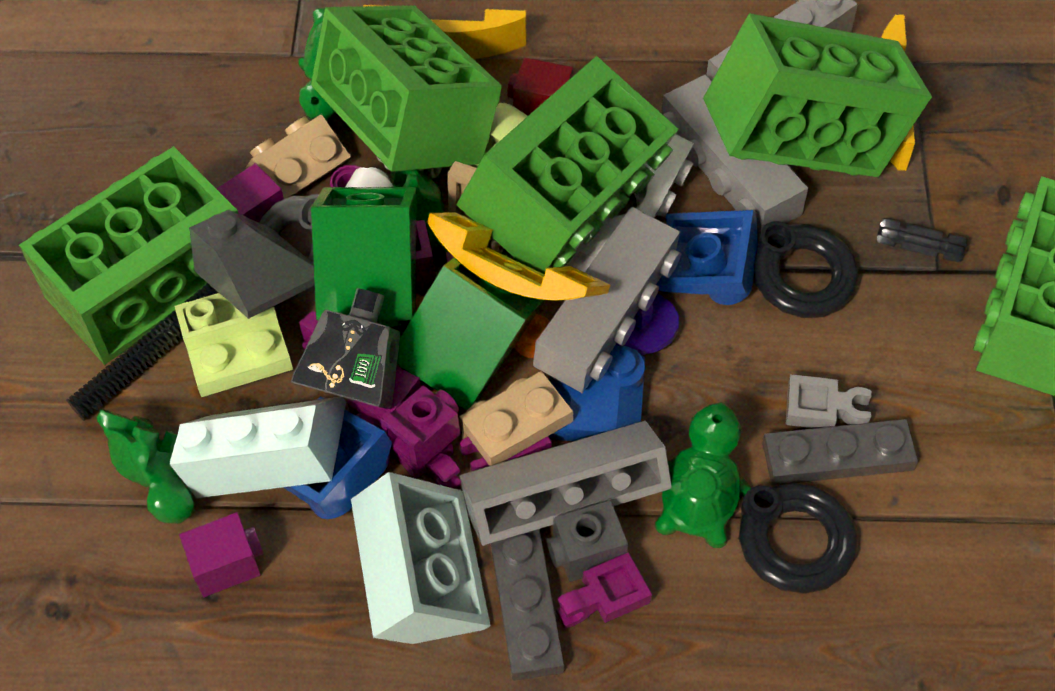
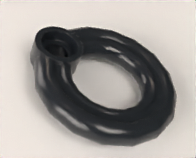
M774 221L767 223L762 228L755 256L754 280L764 298L784 313L797 317L821 318L843 309L855 295L859 279L857 263L844 241L826 229L809 224L787 225L783 222ZM769 243L777 244L780 248L773 247ZM794 249L814 251L825 258L830 265L832 273L830 283L826 288L818 292L805 293L795 290L780 275V261L786 259Z
M797 483L774 487L757 486L751 488L745 494L741 506L742 517L739 542L745 561L760 579L780 590L806 594L828 589L846 576L857 556L858 533L851 514L836 497L815 486ZM758 499H764L768 501L771 506L768 508H761L757 506L754 501ZM797 511L807 513L818 519L825 527L828 536V544L824 554L814 562L805 564L792 563L780 557L771 547L768 538L769 529L776 525L780 515Z

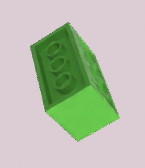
M416 6L325 7L311 86L385 166L393 172L451 167L455 161L466 165L479 164L490 140V130L496 107L500 102L502 85Z
M749 13L707 89L703 100L729 156L742 160L754 159L773 162L778 165L788 164L809 167L814 170L844 172L853 176L879 177L932 96L898 41Z
M596 56L484 154L456 205L473 221L493 229L491 237L517 261L545 274L546 268L566 266L576 255V249L582 243L586 246L604 226L602 222L608 217L611 220L616 217L630 200L626 194L628 196L633 192L639 194L655 176L650 168L654 171L657 170L673 152V149L668 144L679 129Z
M173 146L161 155L150 159L145 165L128 176L114 182L109 188L84 204L75 207L70 213L48 227L37 231L29 239L19 244V247L46 300L105 365L126 351L130 346H133L134 343H137L139 339H142V336L150 332L152 328H155L159 322L164 321L163 319L175 310L174 306L185 303L187 299L194 296V293L206 285L207 282L194 269L189 227L226 210L238 213V210Z
M1041 176L1034 194L1025 191L1016 216V218L1022 219V221L1013 219L1005 241V245H1007L1006 253H1003L994 277V279H997V282L989 295L984 310L986 318L984 324L980 326L973 350L981 353L976 371L1055 396V180Z

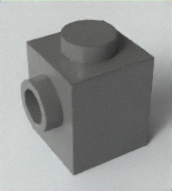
M611 500L553 517V537L547 538L548 549L554 566L556 568L564 567L569 582L582 579L583 571L627 553L628 542Z

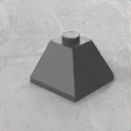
M231 210L213 215L209 219L189 227L195 272L248 319L315 285L314 263L270 227Z

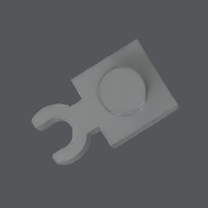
M790 374L787 390L786 425L810 428L835 427L837 419H842L848 425L869 423L871 412L859 411L853 405H868L872 391L863 387H855L847 392H838L837 379Z

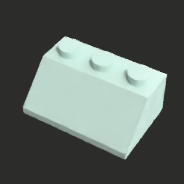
M341 396L215 414L180 424L170 466L196 498L332 481L346 401Z
M388 472L351 499L373 638L416 644L481 631L491 626L463 491Z

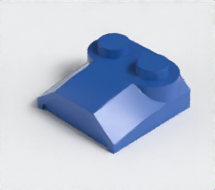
M754 210L666 214V225L680 231L676 251L681 253V257L669 278L661 276L656 284L659 286L658 291L709 294L714 302L721 305H732L744 300L752 289L754 263L758 246L757 219Z
M615 345L610 352L613 358L605 375L600 381L592 379L583 393L549 376L551 384L573 410V422L549 435L550 441L551 439L577 441L641 422L645 357L630 347Z
M345 410L332 481L283 488L306 502L318 517L323 519L340 517L352 508L351 499L373 484L385 471L390 459L389 452L392 442L385 431Z

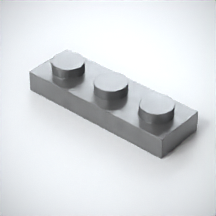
M906 419L766 433L762 441L771 485L914 471L918 463Z
M533 530L490 543L512 681L564 673V663L540 530Z

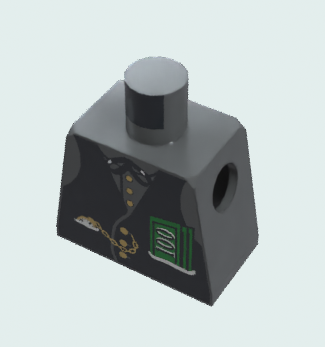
M357 288L349 316L325 310L301 356L291 382L391 410L400 331L377 324L385 296Z

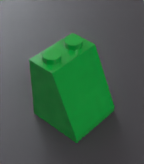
M324 187L311 206L316 320L320 319L325 310L349 316L357 288L385 296L377 324L388 327L400 326L405 323V320L413 318L416 308V187Z
M453 258L442 267L401 336L397 364L403 370L419 377L420 381L422 380L435 390H444L454 399L458 407L468 410L483 395L545 300L525 297L499 288L480 278L457 259Z

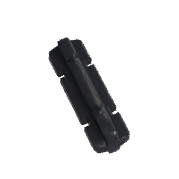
M883 218L877 234V241L880 244L894 247L895 243L901 244V249L934 257L937 256V253L943 254L942 259L960 262L964 257L967 247V238L964 236L949 233V236L945 237L942 236L943 231L907 223V226L904 227L900 226L901 221L890 218Z

